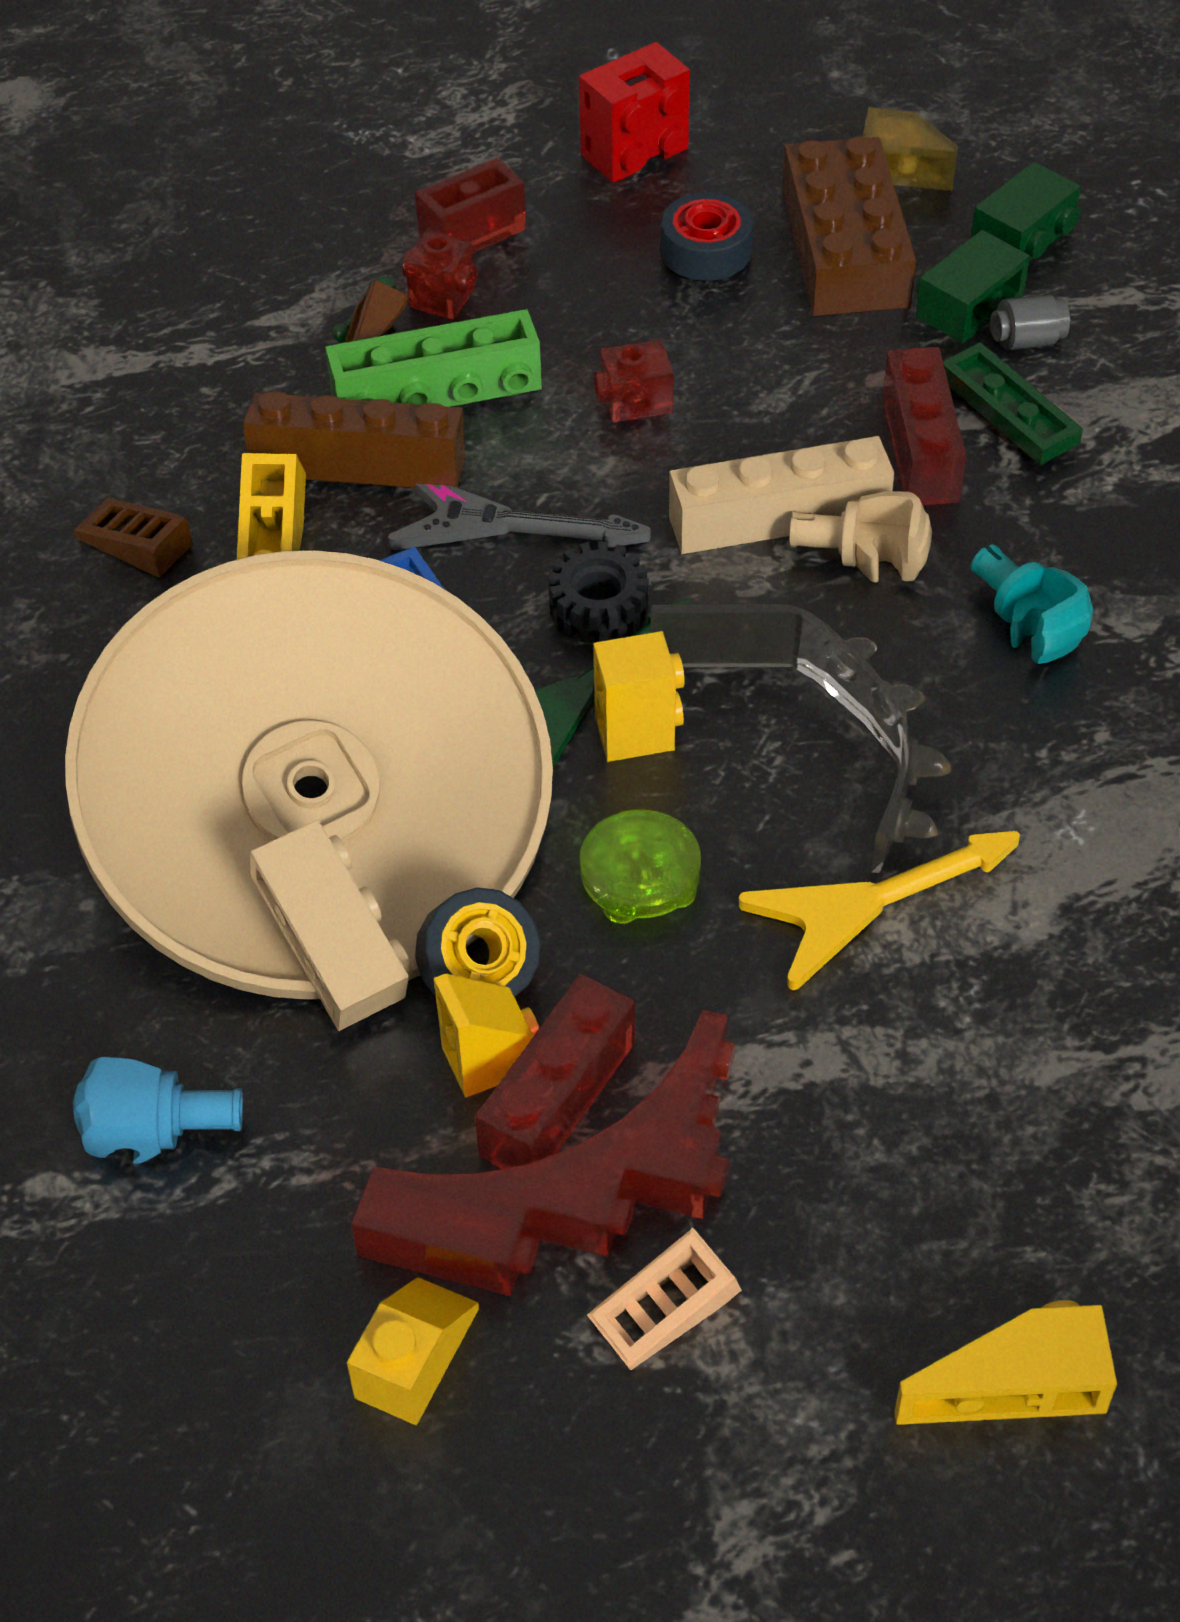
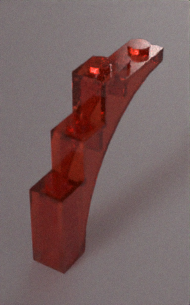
M702 1010L686 1049L659 1086L623 1119L578 1146L531 1164L479 1174L425 1175L374 1166L351 1224L357 1256L511 1296L519 1272L529 1274L532 1269L538 1240L608 1257L615 1233L625 1236L629 1229L635 1202L703 1219L709 1195L721 1197L729 1168V1158L719 1156L721 1130L714 1128L720 1106V1097L712 1095L717 1079L728 1081L734 1062L736 1043L726 1041L728 1015Z

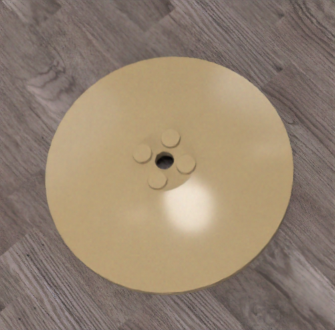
M283 551L230 561L182 581L145 605L108 643L89 672L75 705L69 726L65 755L68 803L80 851L93 879L119 915L155 949L181 966L212 981L242 991L280 998L320 999L250 875V851L318 819L328 837L337 835L343 842L352 863V868L348 872L358 889L366 886L373 894L382 915V920L378 921V924L388 941L396 938L405 949L412 966V972L408 974L409 981L420 976L415 959L417 933L428 913L455 893L476 887L500 890L514 898L537 855L545 831L552 796V755L544 713L534 687L519 660L498 633L459 598L421 576L379 560L347 553L326 551ZM316 776L326 783L328 789L317 798H306L295 790L294 785L302 777ZM469 935L466 940V947L479 938V936Z

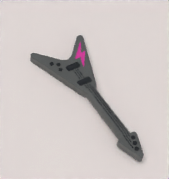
M415 484L416 488L412 489L435 513L389 534V546L392 550L497 536L508 532L600 540L608 542V547H616L617 544L624 546L645 543L651 540L650 527L618 515H610L608 520L513 511L505 505L454 486Z

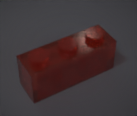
M939 347L887 350L882 398L903 491L914 493L920 498L922 505L960 503L966 452Z
M581 973L475 1115L479 1157L533 1186L635 1044L634 1000Z

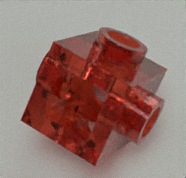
M428 230L424 233L416 246L406 252L403 260L402 273L404 277H407L409 307L451 319L456 317L475 290L478 269L473 264L472 242Z
M662 340L601 349V371L593 373L594 389L598 403L606 402L612 422L673 413L674 373Z

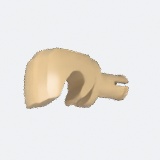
M880 492L862 496L860 501L849 500L846 511H842L841 516L804 514L794 511L790 523L791 547L805 546L838 549L839 555H842L843 566L856 565L872 582H878L879 562L882 561L893 564L894 568L899 571L903 581H914L927 561L932 536L929 515L925 512L920 498L911 492Z

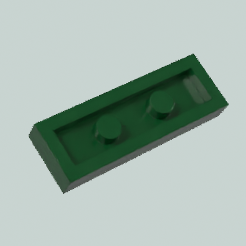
M981 342L941 362L939 378L1039 465L1080 444L1083 428Z

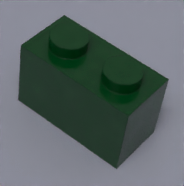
M1033 162L975 207L971 238L981 230H984L1030 255L1029 261L1032 258H1038L1052 242L1062 234L1067 235L1075 227L1080 216L1078 201L1081 186Z
M981 230L966 243L956 246L952 253L936 266L929 267L923 272L916 286L918 299L915 317L963 344L990 322L991 314L997 310L1001 300L1019 298L1024 295L1030 255Z

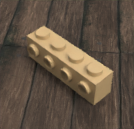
M879 436L670 470L669 519L681 554L790 536V523L794 511L804 514L841 516L842 511H846L849 500L860 501L862 496L880 492H892L894 471Z

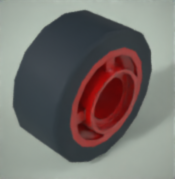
M707 192L685 195L672 202L662 213L660 254L666 266L678 275L693 280L705 281L728 278L741 271L751 259L753 218L748 208L735 198L720 193Z

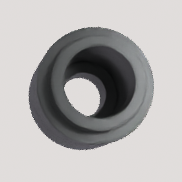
M1050 294L1003 299L999 302L997 310L991 314L990 329L992 337L995 341H999L1002 348L1007 351L1054 345L1058 339L1066 338L1069 333L1070 313L1068 305L1063 298H1054Z

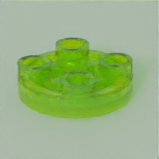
M653 810L623 811L600 821L585 837L580 851L581 880L586 892L598 905L603 907L604 914L611 921L624 924L632 922L636 918L661 916L677 908L690 905L696 897L701 872L700 847L693 833L674 817Z

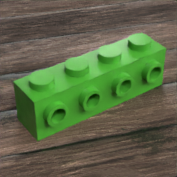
M528 309L325 346L331 394L339 399L365 401L383 399L392 403L419 405L437 403L451 407L542 389L540 342Z

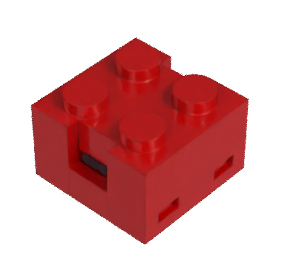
M655 42L579 75L581 155L614 183L638 172L645 166L648 159L656 155L666 159L688 149L690 69L659 43Z

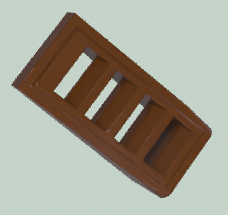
M375 280L374 283L372 282L355 307L344 343L385 336L406 307L409 299L408 296L380 281Z
M111 498L105 499L74 529L75 538L158 578L193 545L186 518L171 512ZM110 518H113L104 528H102V526H103ZM123 523L126 524L119 532L116 531Z

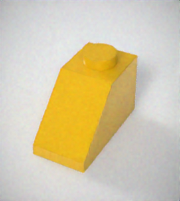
M443 974L434 978L442 1049L465 1098L536 1071L535 1045L542 1043L541 1032L532 1010L529 1007L520 1010L509 987L451 974Z
M419 1277L382 1301L347 1361L354 1398L417 1426L479 1310L478 1302Z

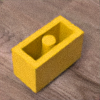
M663 631L593 643L595 721L607 762L675 750V726H681L684 723L682 703L676 689L684 688V671L679 653H669Z

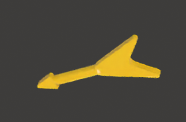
M1017 831L970 835L966 847L876 884L872 882H858L743 892L739 895V908L745 912L795 924L804 930L805 934L788 973L787 980L788 988L797 990L883 911L884 906L977 867H980L984 872H990L1018 846L1020 834Z

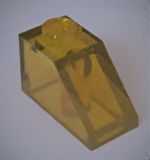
M869 107L863 137H880L893 184L952 191L958 146L916 112Z

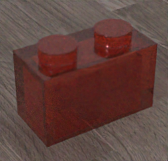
M498 157L415 192L419 240L444 265L526 230L524 182Z

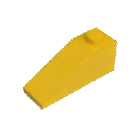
M242 453L237 560L260 554L300 551L304 526L306 472L297 454Z
M1060 1300L1050 1302L1041 1308L1030 1309L900 1382L894 1411L896 1425L1106 1414L1117 1381L1102 1305L1080 1306L1074 1301Z

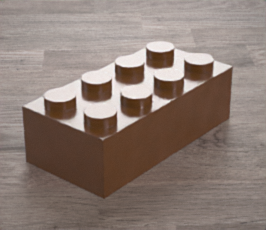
M858 136L844 140H809L803 143L785 144L782 194L813 316L911 308L916 258L880 137L867 138Z

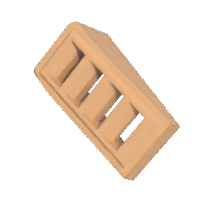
M692 1228L588 1313L587 1316L628 1368L632 1370L720 1309L742 1290L732 1273L696 1230ZM691 1265H694L708 1282L699 1290L683 1273ZM669 1280H672L687 1298L678 1308L661 1288ZM648 1295L666 1315V1318L657 1325L638 1303ZM626 1310L645 1333L636 1342L631 1339L615 1319V1317Z

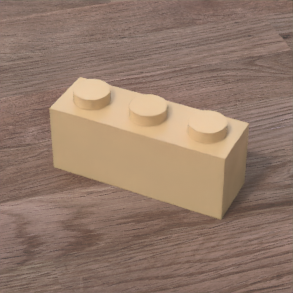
M317 819L250 851V875L334 1025L340 1031L404 999L409 979L408 974L412 972V966L401 943L396 938L388 941L378 924V921L382 920V915L371 891L366 886L358 889L348 872L352 868V863L343 842L337 835L328 837L320 821Z

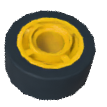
M476 887L455 893L428 913L417 933L415 959L421 979L435 997L434 978L443 974H451L509 987L515 997L530 984L539 966L541 941L534 919L518 900L500 890ZM469 935H477L488 944L490 954L486 965L478 964L468 956L466 940Z

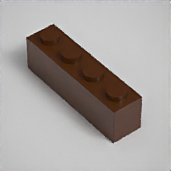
M255 392L243 422L247 453L297 454L308 480L416 488L415 484L458 487L465 461L463 408L446 407L437 403L419 405L392 403L383 399L365 401L339 399L330 395L311 397L287 395L282 392Z

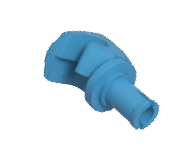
M100 1057L90 1062L83 1080L77 1085L73 1099V1114L77 1130L81 1134L84 1149L88 1154L98 1158H105L115 1150L129 1148L134 1149L133 1163L140 1164L161 1153V1149H175L178 1136H182L183 1129H234V1131H241L243 1094L242 1088H235L234 1090H184L183 1083H179L177 1071L162 1072L160 1068L133 1059Z

